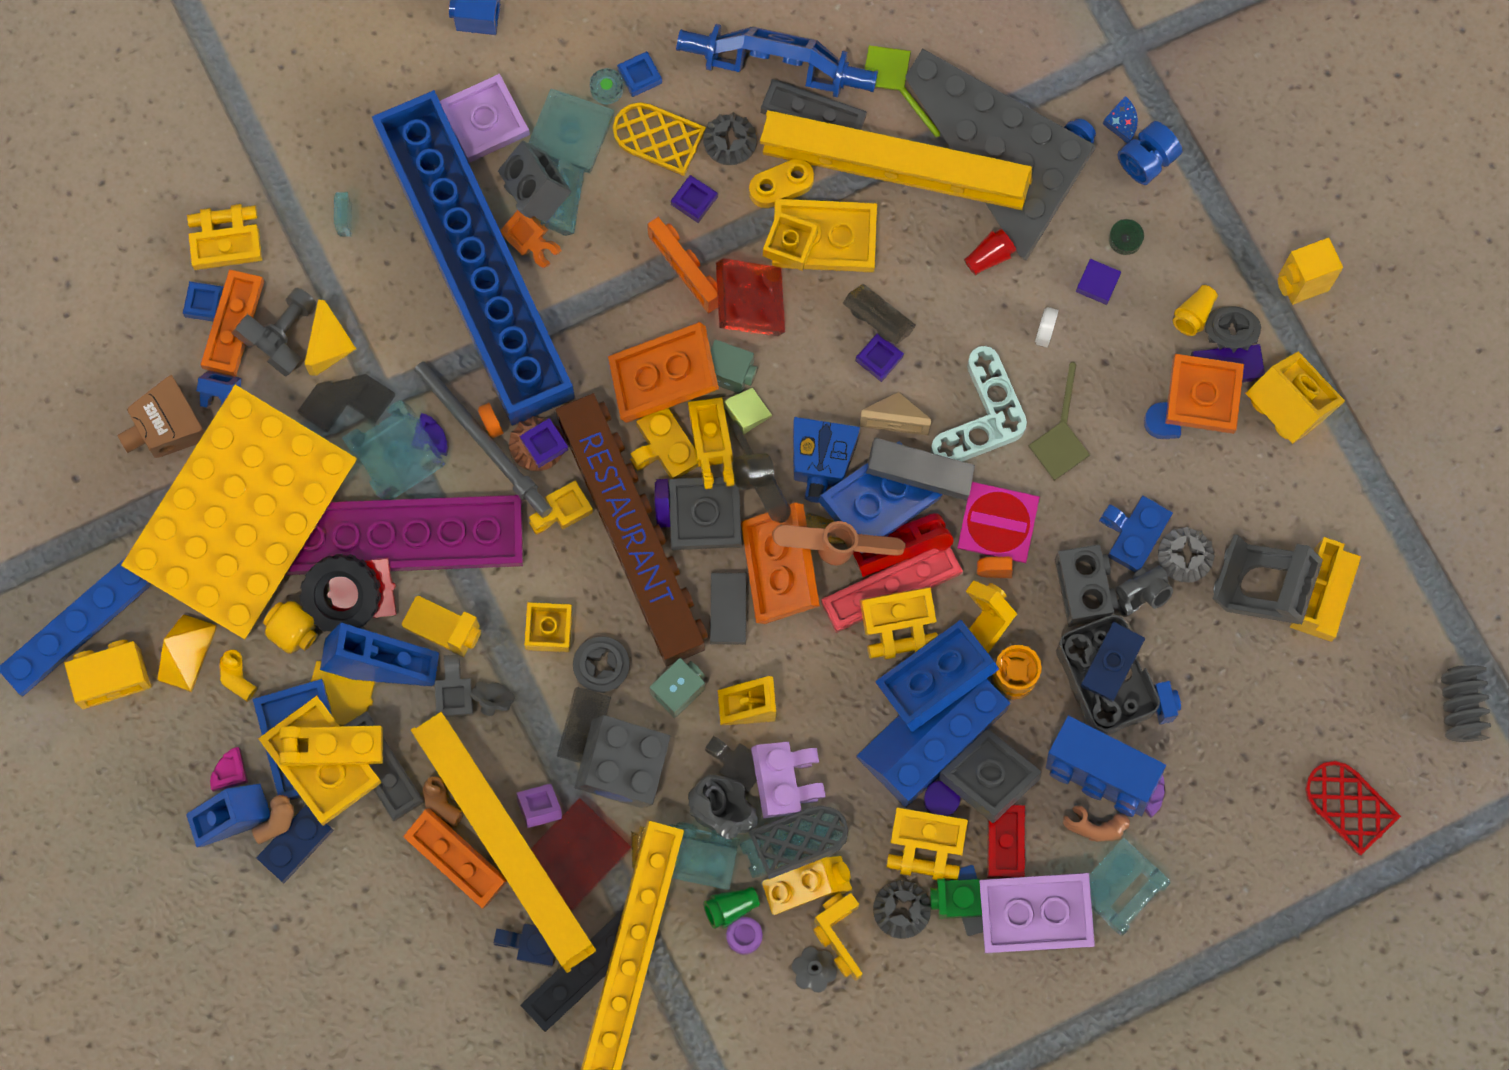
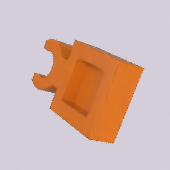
M519 210L515 212L500 230L502 236L522 256L527 255L531 250L534 261L542 268L550 265V262L545 259L543 254L545 249H549L554 255L562 251L557 243L546 241L543 238L548 229L535 216L528 218Z

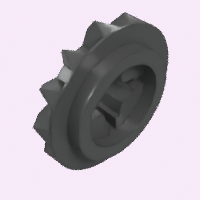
M734 112L730 115L719 114L712 122H708L703 134L704 148L707 154L720 164H740L750 158L755 151L757 145L755 127L751 125L747 117L742 118ZM730 128H733L735 137L740 139L733 140L730 150H728L726 139L720 137L726 136Z
M1228 306L1219 308L1209 315L1205 332L1208 334L1209 343H1217L1219 350L1225 347L1231 348L1234 353L1238 348L1248 351L1251 344H1257L1261 333V324L1259 319L1249 310ZM1231 323H1233V327L1237 332L1236 335L1230 334L1228 330Z
M603 636L591 638L581 644L574 655L573 671L576 679L589 691L604 694L607 691L618 689L628 676L630 662L627 651L618 641ZM608 652L607 664L614 672L603 670L595 678L596 667L588 659L600 661Z
M898 880L885 885L879 891L874 901L873 914L877 925L884 933L894 938L906 939L916 936L926 927L930 919L931 905L927 893L917 886L916 883ZM893 896L902 903L915 901L908 910L911 923L903 915L889 918L896 909Z

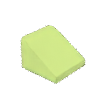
M753 388L724 401L725 410L743 435L772 417V414Z

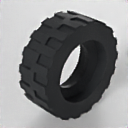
M343 553L335 554L334 556L329 555L317 562L306 573V577L300 587L302 589L299 595L300 602L303 604L302 610L313 617L314 624L320 627V630L332 632L340 623L362 628L376 613L379 601L381 600L379 589L381 585L379 580L376 579V573L366 565L365 560H360L351 554L348 556L343 555ZM346 577L354 582L358 590V599L351 609L337 611L327 605L323 591L330 579Z

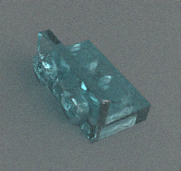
M685 822L669 825L684 830L672 878L729 890L740 839H725L717 834L716 831L711 833L697 830V826Z

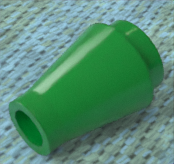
M751 886L746 889L710 895V899L704 901L703 906L710 925L714 929L720 926L725 929L752 909L759 907L760 902L755 889Z

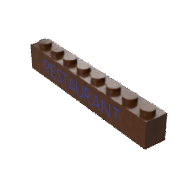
M594 393L556 408L555 411L559 425L665 666L674 664L679 658L684 660L705 651L703 640L708 638L706 629L701 619L694 620L689 608L694 607L691 595L687 587L682 589L679 587L676 576L680 575V571L674 557H666L662 545L666 544V540L659 524L652 526L648 514L653 512L645 493L639 495L634 483L639 482L638 476L632 463L625 464L621 456V452L625 451L619 433H611L607 422L612 419L605 402L598 403Z

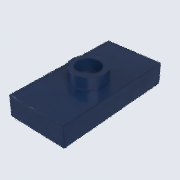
M1113 622L1081 687L1113 702L1145 641V637Z

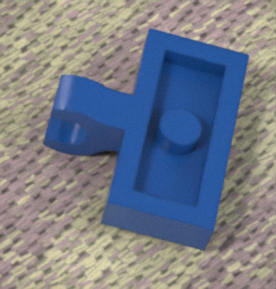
M1145 496L1140 498L1129 518L1121 510L1109 504L1099 522L1119 532L1120 535L1111 548L1108 557L1136 573L1143 567L1173 512Z

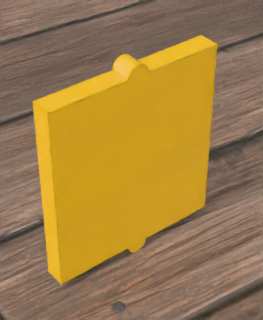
M316 661L311 682L323 680L333 718L339 726H344L366 711L368 712L369 706L373 705L371 696L375 682L352 680L320 670L321 661Z

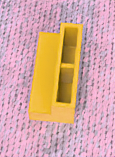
M1326 537L1321 539L1314 551L1323 561L1302 625L1291 623L1290 628L1330 642L1336 638L1361 556L1344 551V543Z

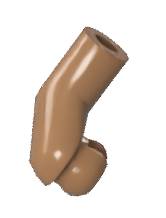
M437 776L429 777L423 786L425 808H430L444 822L456 827L463 817V811L448 804L443 780Z
M278 795L274 797L270 802L272 810L269 820L252 828L253 836L258 844H262L289 830L294 815V807L290 804L287 796Z

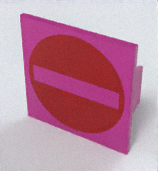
M972 482L957 549L993 557H1011L1012 561L1026 563L1040 496Z

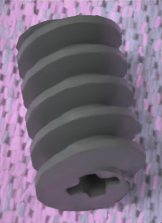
M1468 665L1448 669L1447 671L1449 672L1441 676L1442 683L1449 685L1442 690V695L1451 700L1443 704V709L1452 714L1444 718V723L1453 728L1445 732V737L1456 742H1474L1490 739L1488 736L1481 735V731L1490 728L1491 723L1480 721V717L1489 714L1490 709L1479 707V703L1488 700L1489 695L1478 693V689L1487 686L1488 681L1477 679V675L1486 672L1487 668L1484 666Z

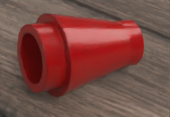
M999 229L996 232L991 231L964 261L976 276L986 269L1011 259V254L1017 250L1003 229Z

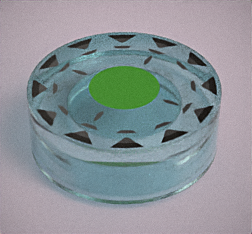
M604 68L592 75L590 79V92L597 102L612 104L621 98L624 90L623 79L617 71Z

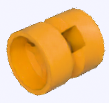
M1011 645L1002 650L995 662L999 670L991 675L992 685L1007 699H1022L1029 695L1039 680L1042 670L1041 661L1036 652L1023 645Z

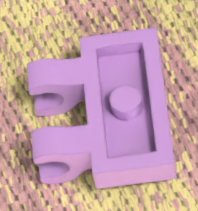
M789 742L761 744L751 748L763 818L793 815L801 811L800 803L817 802L818 798L826 797L823 783L797 787L795 768L811 767L812 763L819 762L817 748L791 752Z

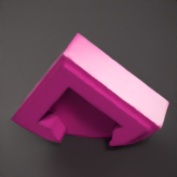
M239 747L226 752L215 766L210 779V786L213 792L248 783Z

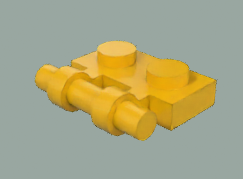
M242 204L231 205V209L217 211L206 208L200 209V213L187 215L189 228L202 227V232L188 234L191 263L194 270L262 261L259 228L257 224L244 225L245 220L258 219L256 205L242 207ZM232 222L233 228L214 230V225Z
M931 587L859 600L865 634H880V643L867 645L870 659L883 657L886 660L895 658L896 654L909 651H914L915 653L938 636L937 632L924 634L923 628L925 624L937 622ZM910 627L911 637L893 639V630Z
M896 807L890 843L904 845L903 856L888 854L886 868L900 870L902 875L911 876L912 872L930 875L932 880L941 878L958 880L960 866L946 864L948 853L962 855L968 820ZM921 848L936 851L935 861L914 858L915 849Z

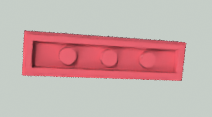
M951 547L943 551L932 549L821 599V603L836 633L863 621L860 599L924 587L933 588L961 575L963 570Z

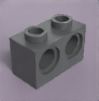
M523 140L498 170L505 182V190L517 201L516 208L528 218L535 216L547 222L572 192L547 152Z
M1100 544L1058 551L1055 564L1068 627L1089 624L1113 615L1114 609L1118 608L1117 595L1114 588H1109L1107 575L1111 574L1110 562L1107 554L1102 555ZM1081 561L1087 562L1092 567L1093 573L1082 575L1076 570L1075 564ZM1086 595L1096 597L1100 607L1097 609L1087 608L1083 604L1082 597Z

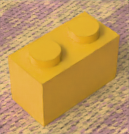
M1328 237L1291 251L1278 274V285L1281 293L1289 297L1292 305L1330 291L1341 273L1343 265L1330 238Z
M118 640L110 643L106 650L96 653L93 650L83 651L75 654L73 660L64 662L74 701L81 709L93 707L151 688L141 649L134 641Z

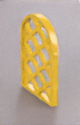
M641 102L630 104L621 109L615 117L613 124L614 138L621 149L633 156L682 176L685 175L706 127L651 104ZM637 109L640 117L628 121L626 113ZM642 109L651 110L653 112L644 115ZM658 116L661 126L650 129L646 120ZM663 116L675 121L665 124ZM623 117L624 123L618 125V121ZM642 121L646 131L634 135L630 125ZM679 124L683 134L671 139L668 128ZM684 124L696 130L687 133ZM627 127L630 137L620 140L617 136V130ZM664 130L667 140L656 144L652 134ZM699 134L694 146H692L689 137ZM648 136L652 146L640 150L636 140ZM685 139L689 149L677 153L673 143ZM633 142L636 150L629 148L625 144ZM670 145L673 155L662 159L658 149ZM654 150L657 159L650 157L645 153ZM689 154L683 167L680 157ZM675 159L679 168L667 164L666 162Z

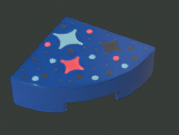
M1125 96L1104 119L1103 125L1124 142L1129 143L1135 135L1138 117L1134 105Z

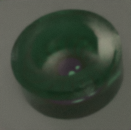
M1130 219L1119 220L1112 226L1109 233L1111 248L1121 255L1134 254L1140 249L1144 240L1142 227L1136 221Z

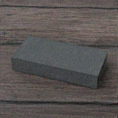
M711 573L710 644L746 645V573Z

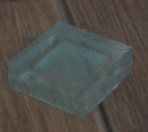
M336 192V195H334V226L340 237H352V203L348 192Z

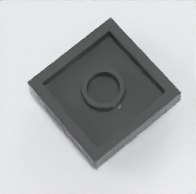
M734 476V486L727 487L723 477H713L712 489L704 488L702 478L669 479L672 550L742 547L739 476Z
M987 729L940 772L939 780L989 821L994 823L1040 780L1042 772Z

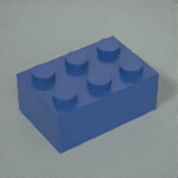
M1069 715L1048 753L1046 769L1051 771L1049 775L1064 784H1069L1072 781L1082 786V792L1087 796L1099 801L1103 797L1115 803L1114 808L1130 817H1133L1134 814L1143 816L1166 768V764Z

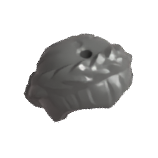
M709 774L704 776L688 794V806L690 807L691 816L695 817L696 821L703 827L716 831L722 838L732 840L738 833H747L758 824L756 809L746 800L744 785L736 780Z

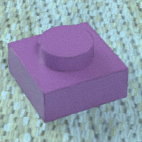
M552 784L517 792V802L527 828L562 819V811Z

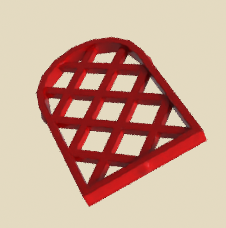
M1337 761L1322 763L1313 769L1307 778L1305 791L1308 802L1316 813L1359 856L1378 839L1382 838L1383 834L1401 817L1356 770L1346 763ZM1326 767H1339V778L1326 777ZM1322 769V777H1313L1317 771ZM1344 769L1355 778H1344ZM1311 781L1322 782V794H1311ZM1327 782H1339L1340 795H1327ZM1344 782L1357 783V796L1344 795ZM1362 785L1373 796H1362ZM1313 799H1322V810ZM1327 799L1340 800V813L1327 812ZM1344 800H1357L1358 813H1345ZM1362 801H1375V814L1362 813ZM1380 803L1391 814H1380ZM1329 817H1340V828ZM1345 818H1358V831L1345 830ZM1363 818H1375L1376 831H1363ZM1380 819H1393L1380 831ZM1347 835H1358V847ZM1363 836H1375L1363 848Z

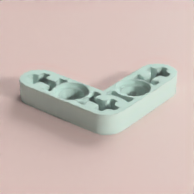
M987 346L974 349L969 356L967 365L968 372L987 415L937 435L932 442L931 453L948 457L945 452H938L941 449L942 442H946L948 446H953L959 443L960 438L958 435H962L963 445L968 451L964 452L963 445H960L953 449L952 456L948 458L963 462L1015 442L1024 434L1027 424L1026 416L999 355L994 349ZM981 356L985 361H992L988 368L991 378L985 383H982V381L986 380L987 376L982 366H975L978 362V357ZM992 386H1000L1006 391L1007 397L1002 402H993L988 397L987 391ZM1009 405H1012L1007 411L1009 419L1012 422L1018 421L1015 432H1012L1010 428L1002 427L1006 419L1001 410ZM974 429H982L988 434L989 439L984 445H975L970 441L969 433Z

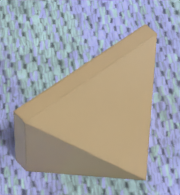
M897 392L863 409L859 427L928 436L931 419L901 393Z

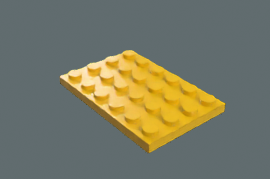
M235 384L121 566L245 640L357 461V458Z

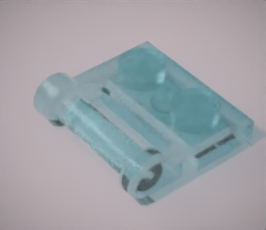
M1123 838L1089 875L1092 909L1115 932L1123 936L1130 929L1129 923L1159 890L1164 891L1171 882L1158 868ZM1142 872L1149 881L1117 914L1110 906Z

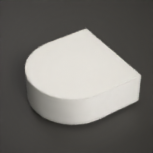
M1050 307L1044 309L1035 340L1036 345L1048 348L1059 310Z

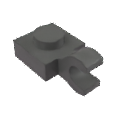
M458 654L444 655L445 680L435 681L436 715L442 712L445 717L473 716V702L470 695L472 691L471 679H461L460 657Z

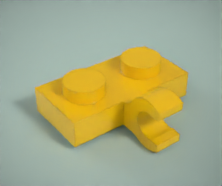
M669 408L644 416L636 421L637 428L648 443L647 446H642L630 453L632 457L630 461L637 471L659 460L670 479H678L698 467L695 448Z

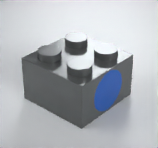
M606 715L592 719L574 788L639 808L653 805L671 735Z

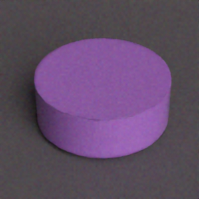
M741 917L728 926L726 932L727 943L738 954H751L759 948L762 942V929L752 918Z

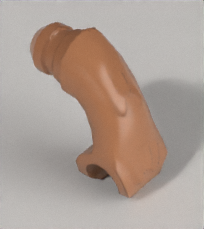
M1074 806L1072 808L1074 813L1078 815L1079 822H1073L1067 816L1063 817V824L1067 830L1096 842L1121 840L1123 832L1130 825V820L1123 813L1116 814L1112 820L1103 822L1099 826L1088 820L1087 810L1082 806Z

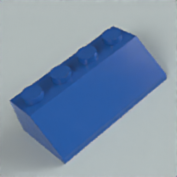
M985 679L913 732H911L899 715L856 758L907 808L940 776V772L1008 710L1011 703L988 679Z

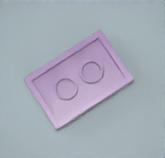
M1089 873L980 880L985 953L1095 947Z

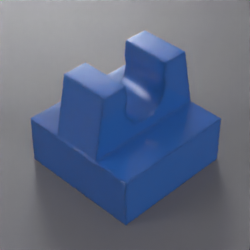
M208 370L198 378L196 391L200 392V406L206 408L210 406L212 396L219 397L222 406L234 385L241 386L242 378Z

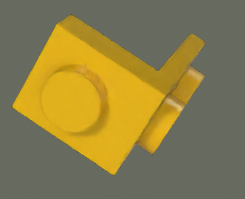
M973 580L966 593L980 607L982 612L969 630L987 653H989L1017 613L1005 600L1007 595L1001 588L993 583H989L986 586Z
M421 596L415 597L402 621L404 629L462 657L465 656L468 648H474L481 634L477 617L465 611L460 616Z
M842 856L825 857L762 882L773 915L781 914L821 897L834 896L838 893L844 894L852 890L850 871L843 862Z
M838 893L823 904L825 911L815 917L814 922L817 927L813 931L824 947L831 945L838 956L834 959V962L846 978L851 975L856 981L862 977L863 973L831 927L857 910L859 903L852 893L845 897Z

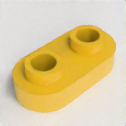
M793 159L756 174L749 184L751 201L758 207L771 208L775 206V199H794L807 193L812 188L814 182L813 168L804 160ZM794 171H799L803 176L796 179L791 174ZM769 184L772 186V189L770 191H763L760 186Z

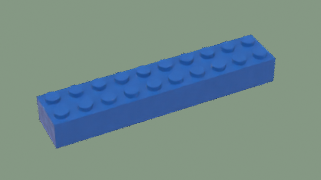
M435 90L372 116L379 140L511 426L575 399L573 385Z

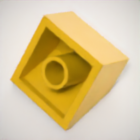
M1299 351L1273 365L1245 393L1251 399L1253 407L1261 414H1265L1275 425L1277 433L1292 444L1305 437L1345 402Z

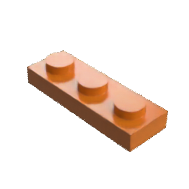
M659 216L647 224L649 238L706 312L709 314L718 308L719 293L721 292L718 284L710 275L707 277L703 275L698 268L701 265L695 254L690 249L685 251L679 244L680 237L675 228L670 223L665 225Z
M229 269L200 364L203 369L236 377L245 344L231 332L247 314L254 318L264 285L263 277Z
M430 808L423 811L403 836L482 909L488 906L507 883L504 875Z

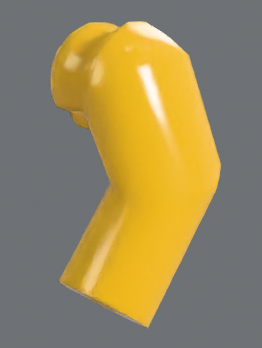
M233 649L227 650L219 662L221 684L248 702L255 695L257 687L243 678L241 653Z

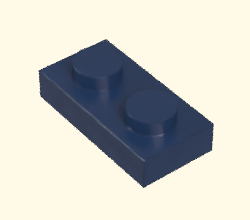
M305 805L292 819L289 830L275 837L256 859L282 883H285L334 830L328 824L322 826L310 808Z

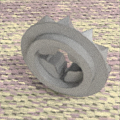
M1188 526L1181 529H1173L1163 538L1158 549L1160 566L1165 569L1170 578L1185 583L1195 582L1203 578L1210 571L1215 557L1212 541H1209L1202 531L1190 529ZM1186 542L1190 546V552L1198 554L1190 559L1187 568L1184 557L1176 553L1182 551Z

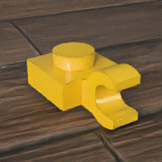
M575 480L545 496L546 502L552 507V512L544 518L537 512L529 516V524L536 535L547 530L555 522H558L563 530L591 515L593 509Z

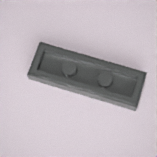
M774 79L770 83L760 112L766 114L767 110L859 130L862 129L867 116V111Z
M874 438L866 473L966 501L970 495L975 465Z
M366 711L344 726L376 725ZM383 737V764H369V766L382 782L374 788V791L392 820L396 821L423 804L424 801Z

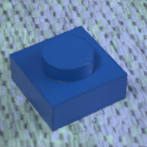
M1170 681L1157 683L1154 687L1160 699V705L1156 711L1159 725L1173 722L1178 716V711L1181 710L1178 691L1176 689L1172 690Z

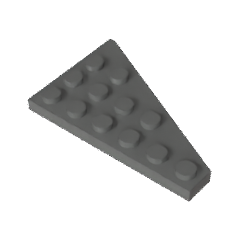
M922 48L905 78L950 149L1032 166V183L1029 184L1023 210L986 203L1000 227L1013 242L1020 258L1027 261L1096 147L1091 142Z

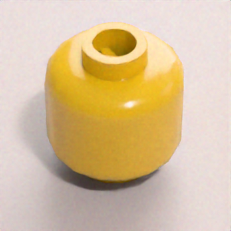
M288 601L284 604L278 602L268 612L263 621V624L266 626V637L288 654L294 653L300 648L306 651L318 636L314 632L316 624H314L313 617L303 611V607L295 601Z

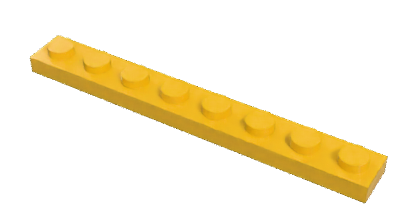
M647 820L581 1070H621L684 833L682 829Z

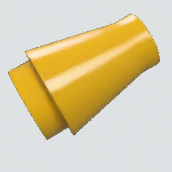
M1201 285L1190 298L1174 311L1173 324L1176 329L1188 336H1195L1197 332H1202L1213 304L1218 298L1217 292L1210 286Z

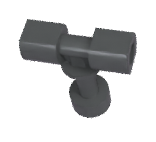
M294 288L286 298L289 307L274 325L267 323L263 327L247 314L231 332L249 348L256 345L270 357L267 362L285 377L292 372L302 359V357L285 345L288 342L285 333L299 315L308 316L317 305L313 297L300 288Z

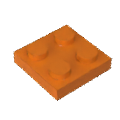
M1175 354L1172 363L1165 423L1234 434L1237 429L1244 364Z

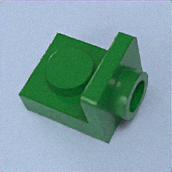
M945 878L937 879V888H930L931 910H938L939 919L982 917L980 879L945 881Z

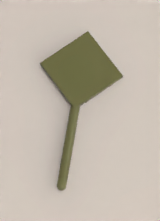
M1070 362L1060 423L1028 445L1054 481L1090 456L1067 425L1076 370L1075 362Z

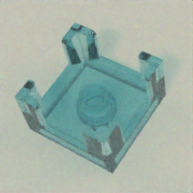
M401 399L387 408V411L392 416L366 433L359 429H354L342 437L350 452L359 457L372 478L369 483L374 492L384 500H393L446 465L412 407Z

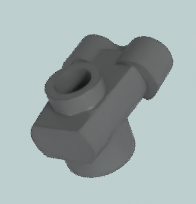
M1161 566L1151 570L1146 567L1141 568L1134 574L1132 579H1128L1116 587L1119 597L1117 600V610L1123 617H1127L1139 610V607L1146 602L1156 609L1163 606L1171 598L1173 588L1168 584L1169 575Z

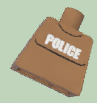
M170 375L128 407L127 411L135 425L117 436L127 453L146 443L155 458H160L198 444L205 431L177 382Z

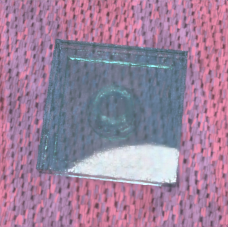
M551 88L529 144L547 152L552 161L591 174L614 117V110Z

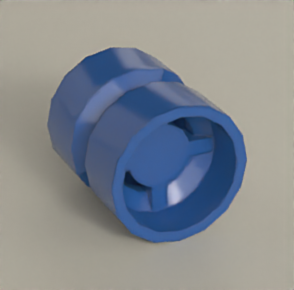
M1153 121L1139 133L1138 140L1132 139L1118 151L1117 156L1121 166L1132 179L1142 185H1148L1161 173V166L1168 167L1183 151L1174 133L1161 122Z

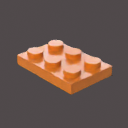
M700 322L608 356L620 419L626 423L719 390L706 326Z
M792 503L741 522L756 623L767 624L820 606L811 549L779 546L772 538L773 530L779 525L807 527L804 504Z

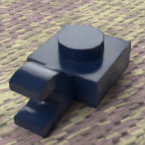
M524 924L522 934L496 929L494 945L517 949V961L553 967L555 955L535 925Z

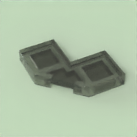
M367 374L336 382L317 383L297 412L300 416L325 432L330 430L347 405L376 423L395 397V393Z

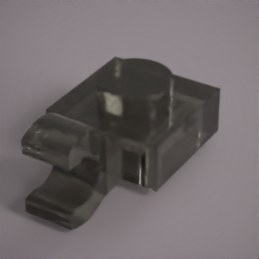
M713 736L705 747V751L724 764L719 774L743 784L745 792L748 794L757 782L752 751L741 743L733 751L724 742Z

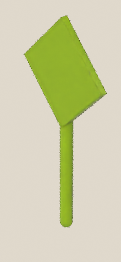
M869 45L865 70L878 71L875 87L900 91L933 135L939 137L940 131L905 88V76L908 71L911 51Z

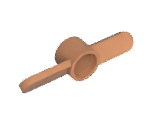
M843 521L832 522L826 529L779 525L772 533L773 541L777 545L817 550L821 559L830 565L846 563L853 551L901 555L905 549V543L898 538L857 534L854 527ZM828 537L842 539L848 549L839 550L834 548L829 543Z

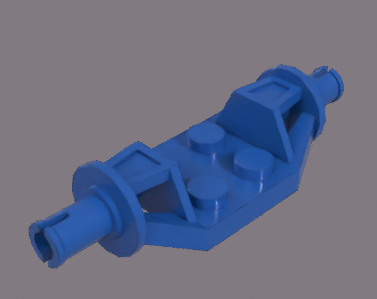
M715 24L713 32L709 36L687 32L682 29L678 35L676 51H685L705 56L707 60L706 70L712 71L715 66L740 72L743 68L746 51L750 50L749 55L753 57L769 59L771 54L783 57L782 62L790 65L802 66L803 62H808L809 67L805 86L832 91L833 97L836 98L839 97L840 90L844 86L874 92L878 71L849 66V62H847L848 52L842 51L841 57L838 59L818 40L753 26L721 35L720 24ZM737 50L736 60L718 57V54L721 52ZM816 68L833 78V81L814 77Z

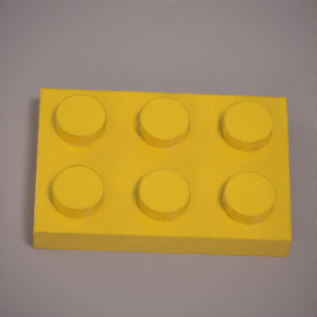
M775 199L774 219L777 212H781L818 225L817 235L804 269L874 272L877 203ZM772 260V268L796 269Z
M315 696L258 738L322 826L382 783L369 764L283 766L279 764V755L283 752V740H280L281 727H339V724L318 696ZM298 741V752H308V741Z

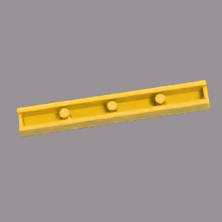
M769 110L766 112V122L760 139V144H764L763 155L786 160L801 159L810 165L1018 210H1023L1029 184L1032 183V166Z
M442 712L438 713L417 728H412V734L563 969L567 973L570 972L572 967L595 953V947Z

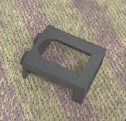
M1233 535L1231 544L1225 551L1224 565L1220 577L1214 584L1212 599L1229 613L1302 625L1323 559L1308 545L1296 544L1295 550L1290 551L1250 545L1239 535ZM1258 567L1288 571L1278 602L1245 596L1241 589L1244 576L1250 570Z

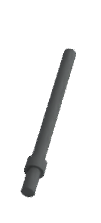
M419 363L414 371L514 485V492L521 500H527L542 518L548 516L552 512V507L537 491L538 486L529 476H524L427 363Z

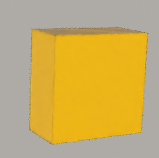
M777 212L763 247L762 257L803 271L817 235L818 225Z
M527 602L525 649L531 651L570 652L572 605Z

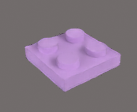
M500 74L440 101L468 163L530 135L529 129Z

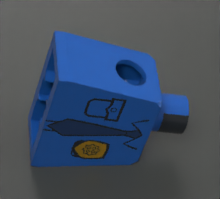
M794 417L793 475L795 481L807 483L805 493L807 501L819 503L818 499L827 491L828 486L833 487L845 479L858 442L860 427Z

